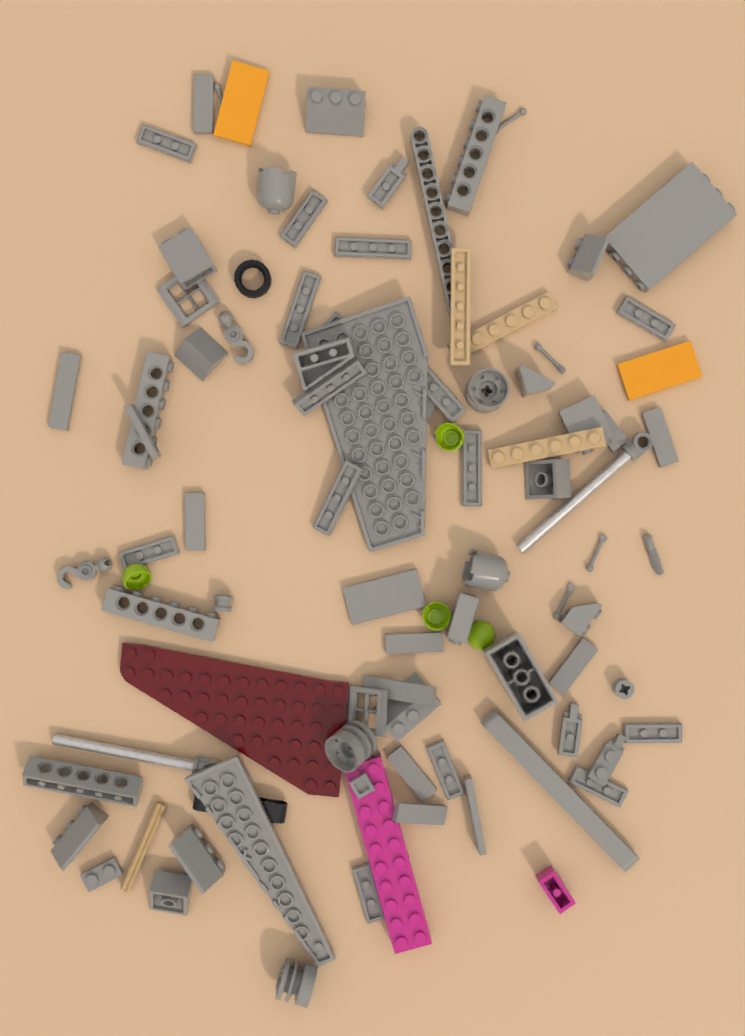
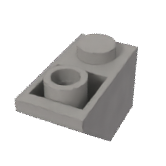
M598 602L569 606L559 622L576 635H585L590 628L589 623L592 619H597L601 614L602 610L600 608L603 605Z

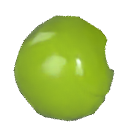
M446 422L440 424L435 430L436 443L444 451L452 452L458 450L464 443L463 429L456 423Z
M140 563L127 566L122 574V581L126 589H142L152 580L150 570L147 566Z
M432 602L422 612L423 623L427 628L434 631L442 630L450 623L451 611L442 602Z
M479 620L472 623L467 641L472 648L482 651L494 643L495 631L488 622Z

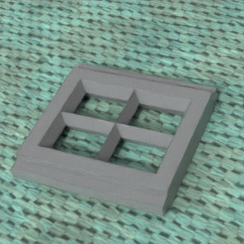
M176 276L156 289L182 328L220 302L205 279L196 284L197 288L190 293L183 289ZM176 284L180 286L185 294L178 301L169 290ZM199 290L207 300V303L200 308L191 297ZM186 299H189L196 309L188 316L179 305Z
M349 685L346 723L357 720V711L365 712L364 724L368 726L369 713L376 714V729H370L375 736L386 737L388 690ZM358 693L365 694V708L357 707ZM370 695L377 696V710L369 709Z

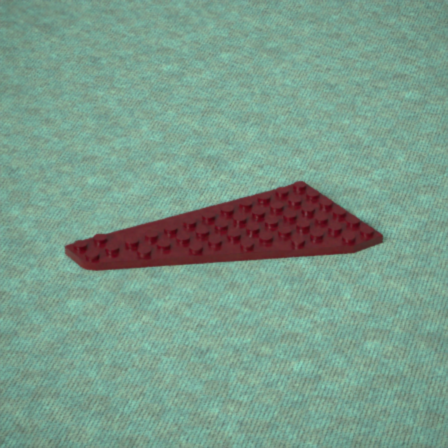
M122 643L120 673L127 683L308 795L339 797L341 771L329 761L325 752L326 740L346 724L349 682L324 680L145 644Z

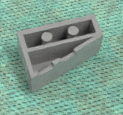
M352 337L293 354L303 390H308L357 356Z

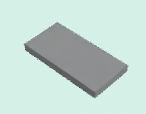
M417 569L343 588L352 625L426 606Z

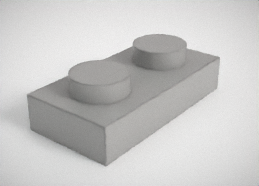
M116 856L81 873L80 877L88 892L123 875L124 871Z

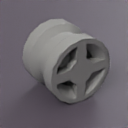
M214 594L215 605H213L212 610L231 612L232 607L230 603L233 601V596Z
M619 678L614 681L612 689L615 695L621 699H628L633 695L634 686L630 681L625 678Z

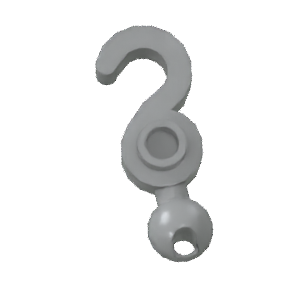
M222 311L218 316V321L226 327L224 332L225 340L233 346L244 347L248 350L246 357L235 356L234 361L239 364H247L254 357V349L250 343L243 341L244 333L241 328L232 324L233 315L231 312Z
M102 557L96 564L86 561L80 563L77 568L73 566L63 567L57 574V582L61 587L71 589L72 584L66 582L64 578L67 572H71L82 580H91L95 578L97 571H109L113 565L112 560L109 557Z

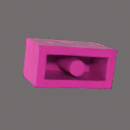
M552 865L535 875L559 914L576 904Z

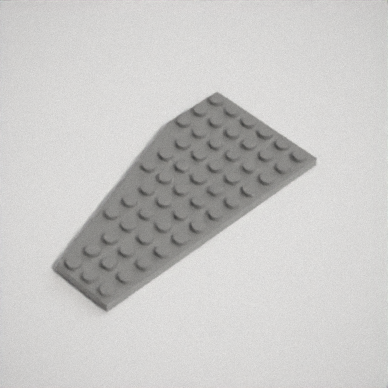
M409 296L301 333L306 350L352 337L357 355L356 358L367 372L364 376L324 402L323 406L342 466L345 460L348 459L364 468L351 495L369 552L425 535L428 351L411 297Z

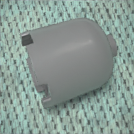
M264 167V170L258 168L257 201L259 205L264 209H268L269 214L279 215L280 211L288 210L293 204L297 173L293 170H290L289 173H282V168Z
M477 549L469 551L468 554L471 555L469 562L465 561L462 579L466 580V582L463 583V586L497 591L505 582L509 581L510 571H508L504 558Z

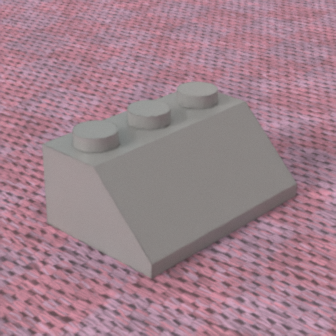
M308 87L306 133L363 137L366 91Z
M416 672L405 680L406 682L426 685ZM436 697L435 706L431 707L388 699L386 730L398 742L441 705L440 700Z
M92 802L88 806L83 805L76 813L79 817L75 821L71 820L64 828L67 830L63 836L59 834L52 843L55 846L52 848L51 853L63 871L109 817Z
M191 824L175 835L168 847L200 893L203 894L224 875L226 866L222 859L217 858L214 854L215 850L211 843L204 840L202 830L198 826L195 827L194 824Z

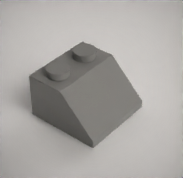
M585 234L582 239L579 238L574 248L577 249L575 256L571 255L567 266L570 267L567 273L589 282L598 269L610 238Z
M570 459L525 462L526 499L571 498Z
M155 870L149 890V909L187 916L193 884L189 875L185 873H170L167 870Z

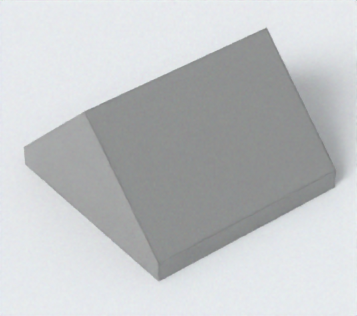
M201 327L186 337L175 353V356L201 381H204L228 355Z
M522 364L515 371L522 398L548 391L556 384Z

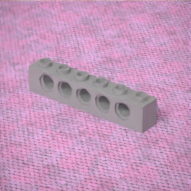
M486 95L483 102L479 100L475 111L479 113L478 117L472 120L469 129L472 131L471 137H466L463 146L466 149L465 155H460L457 164L460 167L459 173H454L451 185H454L452 192L448 191L445 203H448L446 210L469 216L507 102ZM484 116H488L491 118L492 121L486 123L482 120V118ZM482 134L486 139L479 141L476 136ZM475 152L479 155V158L472 159L469 154ZM469 170L473 173V176L468 178L463 172ZM463 188L467 191V195L461 196L457 190Z
M147 351L135 407L144 424L148 425L149 433L155 444H157L156 430L160 429L162 418H159L160 412L165 408L166 399H164L165 391L168 392L170 381L168 376L169 373L173 372L174 362H172L170 356ZM161 369V377L154 379V371ZM157 388V395L151 398L149 396L150 389ZM152 406L153 414L146 416L145 409ZM131 421L122 464L148 470V466L151 467L153 459L146 447L142 454L137 453V446L144 443Z
M118 585L107 588L101 611L206 641H215L221 618H218L216 613L206 611V614L198 612L199 609L188 606L186 609L180 607L178 602L169 601V603L162 602L160 597L152 595L150 598L144 597L142 592L132 590V593L125 591L124 587ZM123 597L129 599L128 607H124L121 604ZM141 602L146 603L148 606L146 613L142 612L139 608ZM160 607L166 610L165 618L158 615ZM177 613H182L185 616L183 623H179L176 620ZM196 618L203 620L204 625L202 628L195 626L194 621Z
M29 756L22 774L23 786L137 807L143 789V777L135 774L129 775L118 771L103 770L98 767H87L78 763L71 764L61 760H50L41 756Z

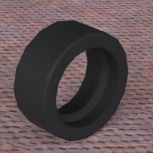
M248 260L237 267L234 281L242 295L248 298H258L268 292L271 286V275L268 268L260 261ZM257 268L263 273L264 283L259 289L249 290L242 284V275L247 269Z

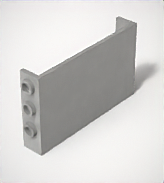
M691 162L605 236L610 238L607 249L610 251V257L615 262L618 261L621 264L623 272L628 277L631 276L633 278L635 286L640 291L646 293L732 220L737 213L734 206L729 202L727 203L723 198L722 192L718 188H714L710 183V178L705 173L702 174L696 165Z

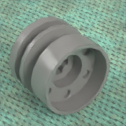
M493 368L482 369L476 372L467 383L465 399L473 410L480 413H491L498 409L507 399L510 390L509 382L506 376L499 370ZM484 389H487L486 391L489 393L487 396L482 392Z
M357 720L346 723L325 743V752L329 761L337 769L347 773L353 772L377 748L376 737L372 730L366 724Z
M286 958L278 975L275 999L280 1000L282 993L286 992L285 1002H288L293 994L295 995V1005L308 1008L318 967L306 963L301 972L298 971L299 961H295L294 967L291 969L289 968L291 959Z

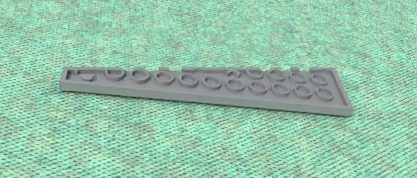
M239 755L232 756L185 777L184 780L204 804L206 811L214 818L218 828L224 832L228 842L236 850V853L265 894L267 893L271 898L275 908H278L281 912L283 919L293 929L295 936L302 943L317 967L335 960L336 956Z

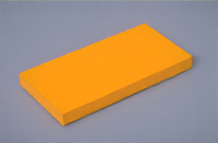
M232 60L213 134L214 137L251 147L270 71Z
M691 340L617 364L628 401L702 377Z

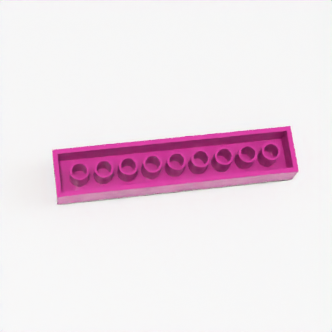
M381 753L374 754L353 772H345L393 950L397 954L432 944V939L401 825L392 821L395 803ZM366 772L375 790L358 799L349 781Z

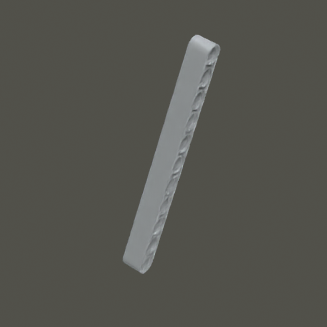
M415 127L411 132L410 143L450 321L451 292L447 289V285L451 284V273L444 272L443 266H451V248H453L428 132L424 127ZM416 135H422L424 137V140L416 141L414 137ZM424 153L428 158L421 160L418 155ZM424 172H430L432 174V177L430 179H425L422 176V174ZM432 190L436 193V196L430 198L426 193ZM433 209H437L440 211L441 214L437 217H434L431 215L430 211ZM436 228H442L445 231V233L443 235H437L434 230ZM445 246L449 252L441 254L438 249Z
M495 709L480 722L625 872L639 860V857Z

